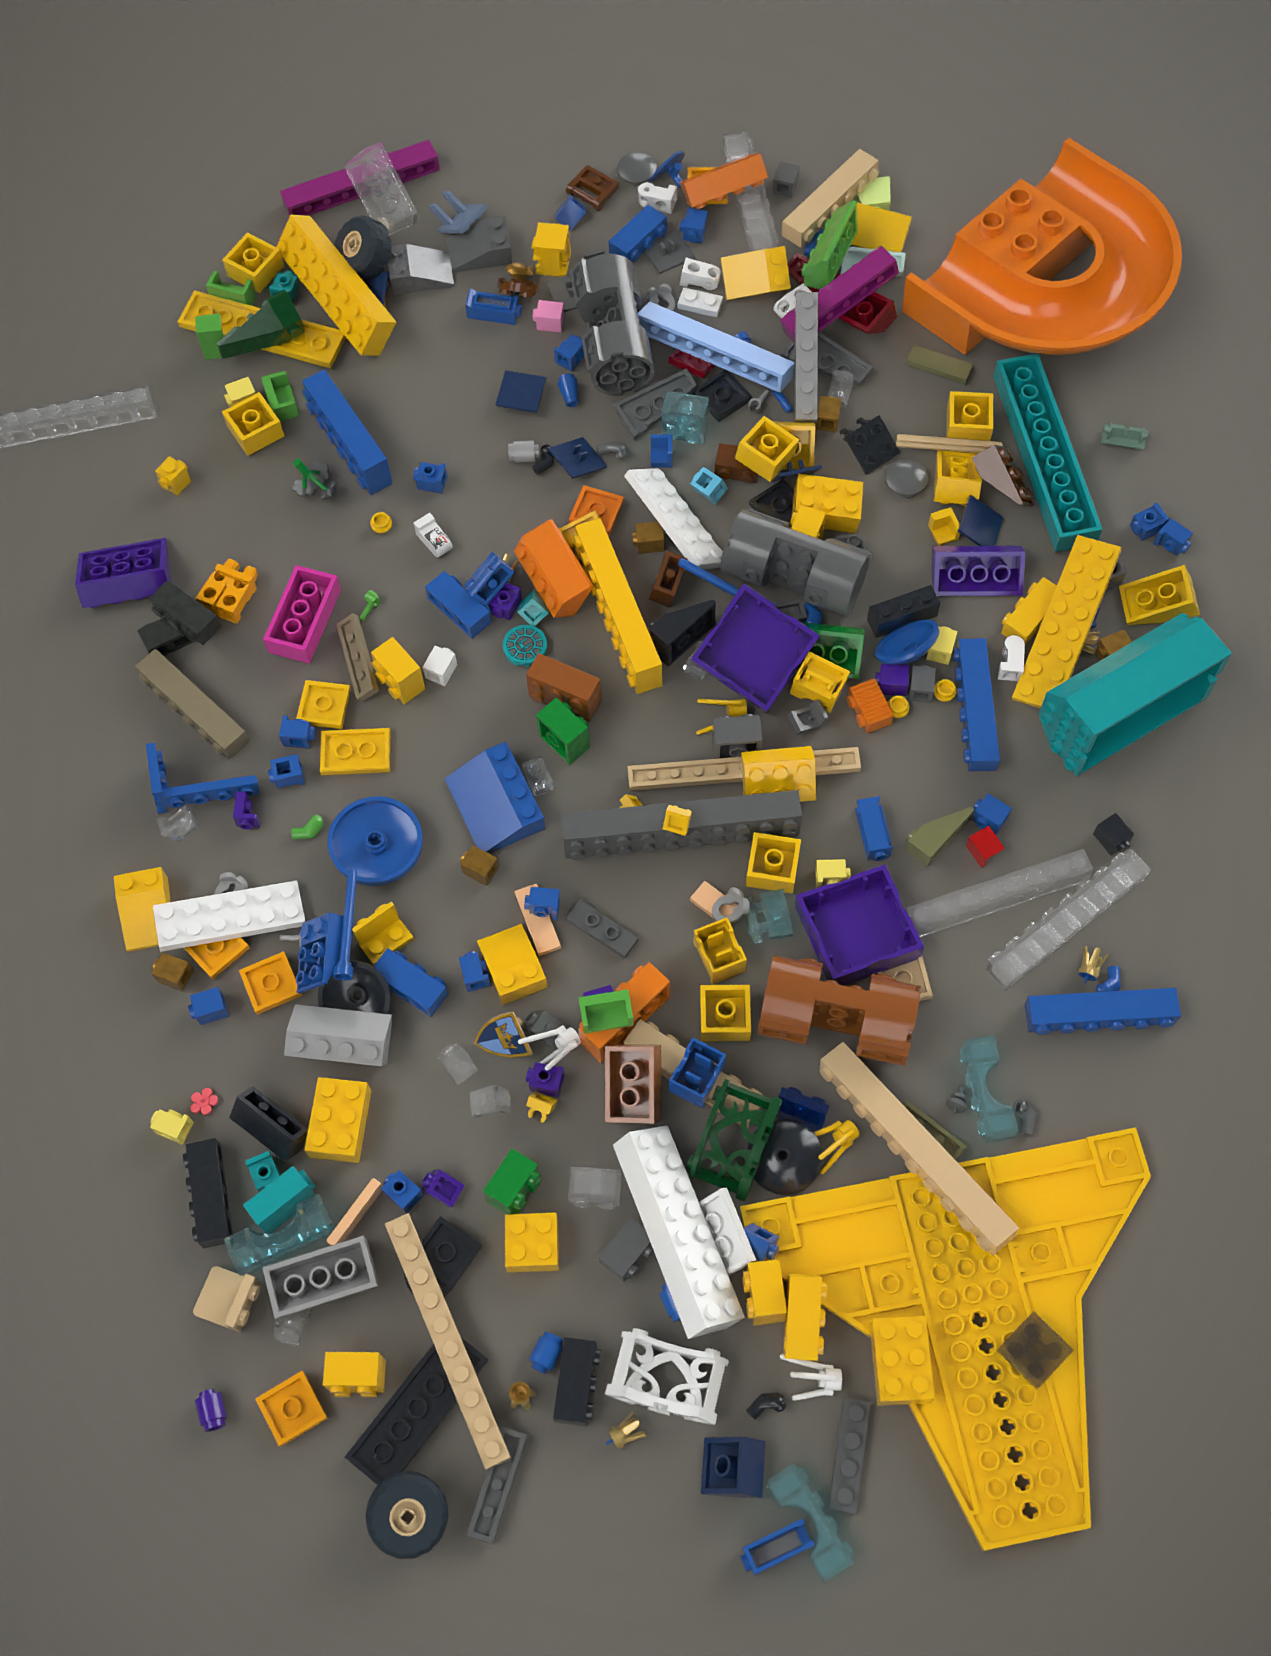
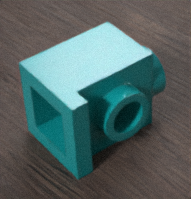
M290 271L278 272L273 285L269 287L271 296L285 289L292 303H294L300 289L298 277Z
M269 1150L245 1161L258 1192L281 1176L275 1159ZM268 1170L266 1176H260V1173Z

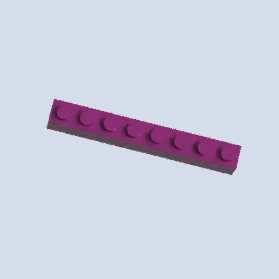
M426 140L281 190L282 202L289 217L290 215L310 216L440 171L438 156L430 140Z

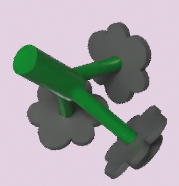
M300 459L294 460L293 465L302 474V480L294 481L292 491L297 492V495L300 497L311 496L317 490L318 485L323 489L318 497L322 500L324 497L329 498L333 495L335 490L333 485L336 481H331L327 487L324 485V480L329 478L327 473L329 466L327 463H321L320 460H316L314 464H310L307 468Z

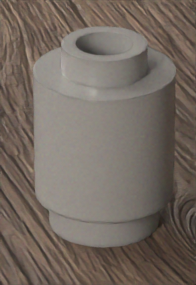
M534 440L514 441L512 444H508L509 461H515V463L535 462V458L539 457V444H534Z

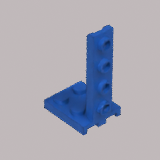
M155 743L146 744L152 794L154 795L158 814L167 813V807L179 808L192 803L204 804L212 800H229L232 797H236V792H246L248 797L260 793L258 780L254 775L168 788L162 751H157Z

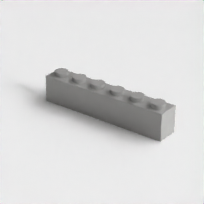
M796 292L794 422H814L816 426L818 292Z

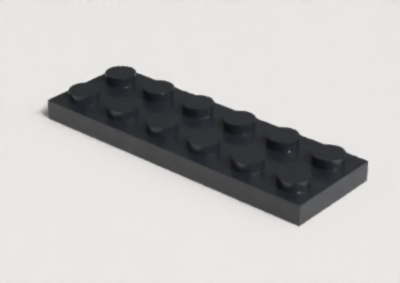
M461 1338L475 1373L478 1375L489 1360ZM434 1344L345 1456L350 1463L377 1485L388 1476L405 1470L457 1402Z

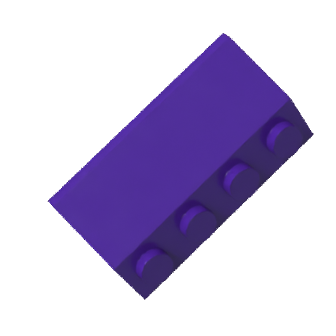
M932 546V587L937 596L1023 595L1025 550L1022 546Z

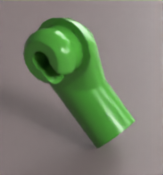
M313 815L304 827L292 828V839L315 838L323 827V818L319 815Z

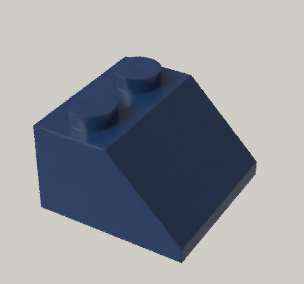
M744 1436L704 1438L701 1494L739 1498H763L765 1441Z

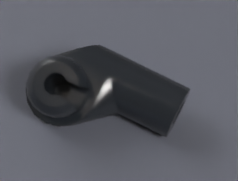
M548 444L543 445L540 449L542 453L541 461L532 466L536 475L541 474L554 464L555 458L548 450L551 447Z
M778 1392L762 1393L748 1407L746 1412L756 1420L765 1409H774L777 1412H782L785 1410L787 1402L783 1395Z

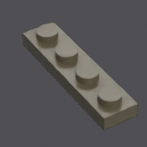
M352 613L336 625L356 699L363 702L377 693L379 689L359 616Z

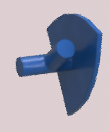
M678 151L674 153L657 169L649 182L651 183L668 172L674 183L680 188L679 182L683 180L679 176V172L682 169L680 163L685 156L684 152Z

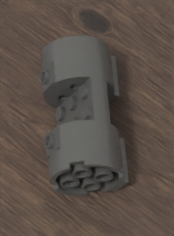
M602 254L587 260L580 259L570 271L575 305L579 306L580 316L587 326V333L581 338L587 373H590L594 387L601 393L622 396V392L634 389V392H637L652 381L655 372L647 331L639 325L637 313L642 309V302L635 267L628 258L617 254Z
M742 509L730 530L731 535L728 544L724 547L720 566L721 572L761 587H765L769 582L778 587L786 588L797 594L804 595L803 601L805 603L847 618L858 599L873 553L833 538H827L825 541L790 529V523L752 509Z

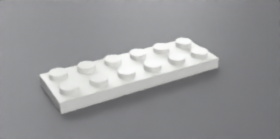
M659 468L628 470L624 477L683 556L688 558L687 561L704 570L720 568L723 551L716 545L711 535L701 525L699 519L691 512L687 503L682 500L675 487L665 477V474Z
M297 880L153 905L160 952L301 927L305 923Z

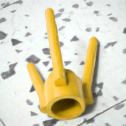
M745 699L697 700L698 703L726 705L727 716L741 717L747 714ZM713 725L696 731V734L700 735L712 731Z
M838 1120L834 1124L814 1132L818 1137L833 1130L835 1131L833 1133L835 1142L819 1155L820 1160L828 1156L838 1146H841L820 1170L821 1174H824L844 1151L853 1145V1140L859 1137V1130L850 1120H846L844 1123Z

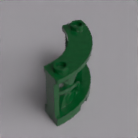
M725 1079L722 1087L716 1086L712 1100L715 1101L706 1123L696 1154L692 1153L687 1163V1168L691 1169L688 1177L692 1180L695 1177L720 1188H727L728 1191L736 1194L735 1198L745 1202L753 1184L765 1144H767L777 1119L782 1099L774 1096L772 1099L729 1083L730 1080ZM731 1095L744 1100L743 1111L738 1112L739 1107L736 1101H733V1108L727 1109L725 1106L726 1097ZM749 1103L767 1110H749ZM719 1111H720V1113H721L725 1118H723V1119H721L720 1121H718L717 1123H715V1120H716V1118H717V1115H718V1113H719ZM751 1119L749 1126L752 1124L757 1126V1132L754 1134H750L747 1131V1120ZM741 1121L742 1134L749 1143L753 1144L752 1150L739 1149L733 1152L727 1159L720 1146L717 1133L725 1127ZM709 1139L712 1150L705 1151ZM739 1155L744 1157L745 1164L743 1166H740L737 1161L734 1166L731 1164L735 1157ZM705 1158L711 1159L712 1165L709 1168H713L720 1163L722 1166L720 1172L718 1173L703 1167V1160ZM725 1171H727L733 1178H730L723 1174L725 1173Z

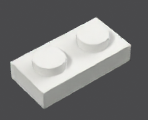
M683 287L678 301V309L717 318L723 302V296Z

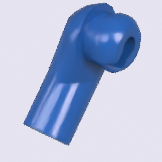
M805 603L804 608L808 615L806 623L821 624L823 618L821 612L815 606Z
M1119 966L1108 967V980L1103 984H1098L1096 992L1120 990L1121 977Z

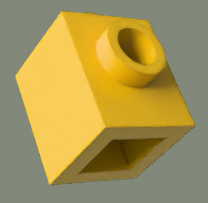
M169 456L155 470L159 479L158 483L164 489L178 496L191 482L187 471L188 467L181 460L176 461Z

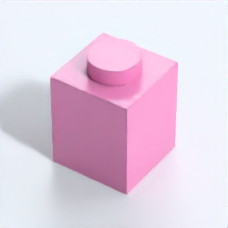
M539 300L537 309L534 308L533 321H536L537 330L562 332L565 316L564 303Z

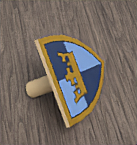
M514 1011L495 1016L486 1022L477 1033L474 1045L497 1056L512 1058L533 1054L528 1042L518 1043L519 1039L526 1037L521 1028L522 1020L516 1017Z

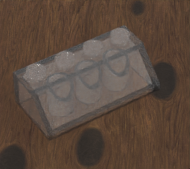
M381 142L363 149L344 166L369 217L381 222L388 229L390 235L417 223L418 212Z

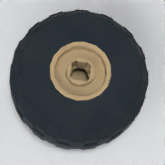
M362 215L346 222L342 229L339 230L334 245L363 281L373 279L386 268L385 266L390 259L392 247L388 229L381 222Z
M403 1471L388 1476L377 1485L367 1503L366 1526L370 1538L382 1552L397 1559H413L428 1553L439 1543L447 1527L448 1506L444 1493L434 1480L421 1473Z

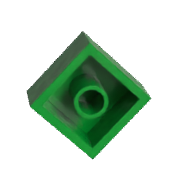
M555 698L536 714L539 736L569 765L590 748L589 726L582 717L578 718L575 716L571 707L566 702L562 703Z
M512 1148L483 1190L487 1203L505 1215L521 1214L527 1205L526 1198L530 1192L535 1193L541 1184L538 1164Z

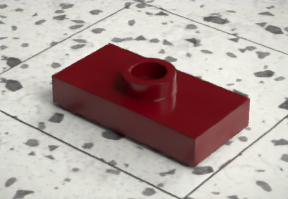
M679 349L668 357V364L682 370L687 368L689 373L703 379L715 367L714 364Z

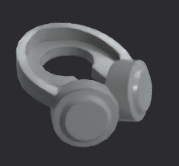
M661 284L658 289L655 287L648 289L646 293L647 300L658 304V297H661L669 303L666 309L674 312L675 300L671 295L672 288L669 285Z
M225 872L220 875V884L217 886L214 895L228 891L230 886L235 885L233 891L248 889V884L243 877H236L233 873Z
M732 887L727 895L720 897L712 907L713 918L715 921H719L728 917L730 924L738 921L743 914H748L750 903L748 898H744V894L740 889ZM739 903L738 906L733 908L731 915L723 916L720 914L719 909L722 905Z

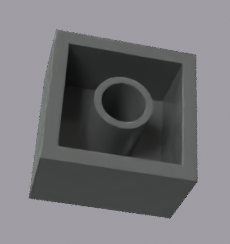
M745 714L741 717L721 716L713 719L712 743L714 759L741 757V752L762 750L763 740L760 715Z

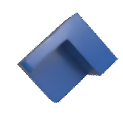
M570 195L556 211L555 219L562 225H569V231H571L586 213V208Z
M672 434L651 435V467H672Z

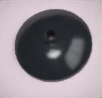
M349 961L354 968L353 979L348 981L337 980L333 978L332 974L326 984L319 986V1007L388 1014L391 1005L389 984L378 969L365 962ZM355 991H360L362 997L357 998L354 994Z
M777 1118L767 1144H765L754 1180L765 1190L780 1195L796 1194L808 1188L819 1175L823 1159H819V1155L822 1154V1147L816 1134L806 1124L798 1120ZM748 1143L747 1149L752 1150L753 1144ZM780 1151L787 1152L788 1156L785 1160L779 1159L778 1154Z

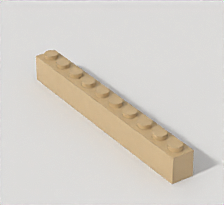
M844 1042L821 1058L820 1074L827 1082L831 1081L837 1087L838 1094L844 1100L848 1099L853 1104V1109L859 1117L867 1119L873 1132L879 1137L882 1136L888 1142L889 1149L895 1155L899 1154L905 1160V1165L911 1173H917L920 1176L925 1188L931 1193L934 1192L941 1199L942 1206L948 1212L952 1211L959 1218L958 1222L961 1227L967 1232L971 1231L977 1238L978 1245L984 1251H989L992 1255H995L1016 1237L1019 1227Z

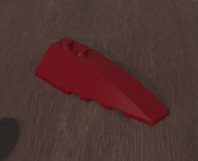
M796 253L787 263L788 272L801 285L804 283L802 269L804 264L808 263L809 258ZM806 286L811 292H818L820 290ZM873 292L838 319L867 334L885 332L897 318L894 301Z

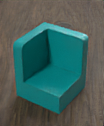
M535 588L520 602L517 613L531 626H535L549 614V609Z

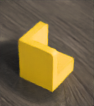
M951 507L931 513L928 526L938 546L959 540L960 533L958 528L960 524Z

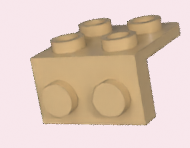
M214 1266L196 1302L193 1314L240 1333L242 1326H245L248 1321L251 1305L259 1295L261 1282L251 1275L245 1274L242 1276Z

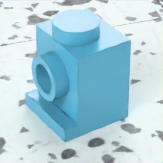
M702 467L694 475L690 483L697 493L711 501L714 505L717 504L728 490L724 481L705 467Z

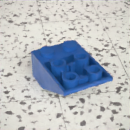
M329 912L303 923L300 930L301 947L298 953L299 969L296 976V993H302L324 985L330 979L334 966L340 960L344 916Z

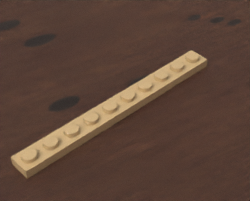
M858 747L813 751L816 775L861 771ZM741 757L627 766L629 791L743 782Z
M409 1213L385 1223L485 1469L488 1470L511 1459L453 1317Z

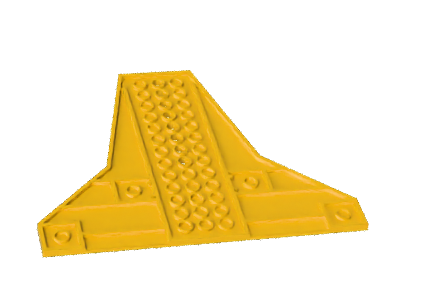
M1136 1127L1090 1136L1086 1139L958 1163L1019 1227L1016 1237L995 1255H992L989 1251H984L978 1245L977 1238L971 1231L967 1232L961 1227L958 1222L959 1218L952 1211L948 1212L942 1206L941 1199L934 1192L931 1193L925 1188L922 1183L923 1180L917 1173H904L885 1179L740 1206L744 1228L754 1223L779 1236L776 1245L779 1247V1250L774 1260H780L782 1280L787 1283L788 1273L818 1275L822 1277V1282L827 1283L826 1300L821 1299V1306L869 1338H871L869 1324L874 1318L926 1316L935 1399L931 1403L908 1404L982 1551L1091 1528L1081 1298L1151 1177ZM975 1313H979L980 1317H985L986 1321L982 1323V1327L973 1324L972 1319L975 1318ZM983 1339H986L987 1343H992L993 1348L989 1349V1354H985L983 1350L979 1349ZM988 1366H993L994 1370H999L1000 1375L996 1376L995 1381L991 1377L986 1376V1372L989 1371ZM995 1393H1000L1001 1397L1007 1398V1402L1003 1403V1408H1000L998 1404H994ZM1003 1420H1007L1008 1424L1014 1425V1429L1010 1431L1011 1435H1006L1005 1431H1001L1000 1426L1003 1425ZM1011 1447H1014L1015 1451L1021 1452L1022 1456L1018 1458V1463H1014L1007 1456L1010 1453ZM1017 1475H1022L1023 1479H1028L1029 1484L1025 1486L1026 1491H1021L1020 1487L1015 1486V1481L1018 1480ZM1025 1503H1029L1030 1507L1036 1508L1033 1519H1028L1027 1515H1023L1022 1510L1025 1509Z

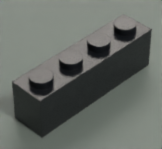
M216 1138L185 1144L186 1153H183V1162L185 1168L189 1170V1177H186V1186L188 1192L192 1194V1202H189V1211L191 1217L195 1218V1226L192 1227L194 1242H198L203 1249L234 1242L221 1144Z

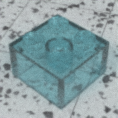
M666 391L661 411L662 434H672V440L704 444L708 426L709 397Z

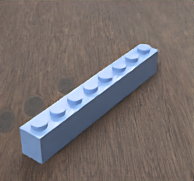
M649 302L637 313L639 325L647 331L648 337L765 387L781 392L793 378L795 362L652 302Z

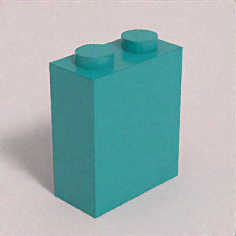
M292 1166L243 1206L256 1224L269 1236L317 1198L312 1191L316 1186L303 1169L298 1172Z

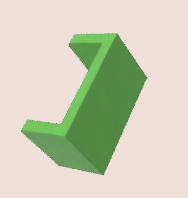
M213 271L206 284L210 295L252 306L257 296L252 280L248 279L244 287L221 282L218 271Z
M221 315L195 316L196 335L205 360L222 358L217 346V342L224 337Z
M286 371L261 377L270 408L279 421L300 416Z
M628 989L578 997L584 1034L634 1026Z

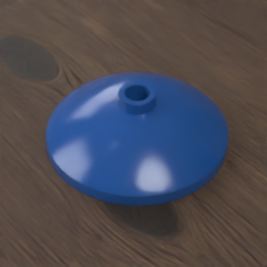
M919 620L905 624L890 632L877 644L875 656L878 661L890 665L917 661L937 641L940 632L939 627L932 620Z

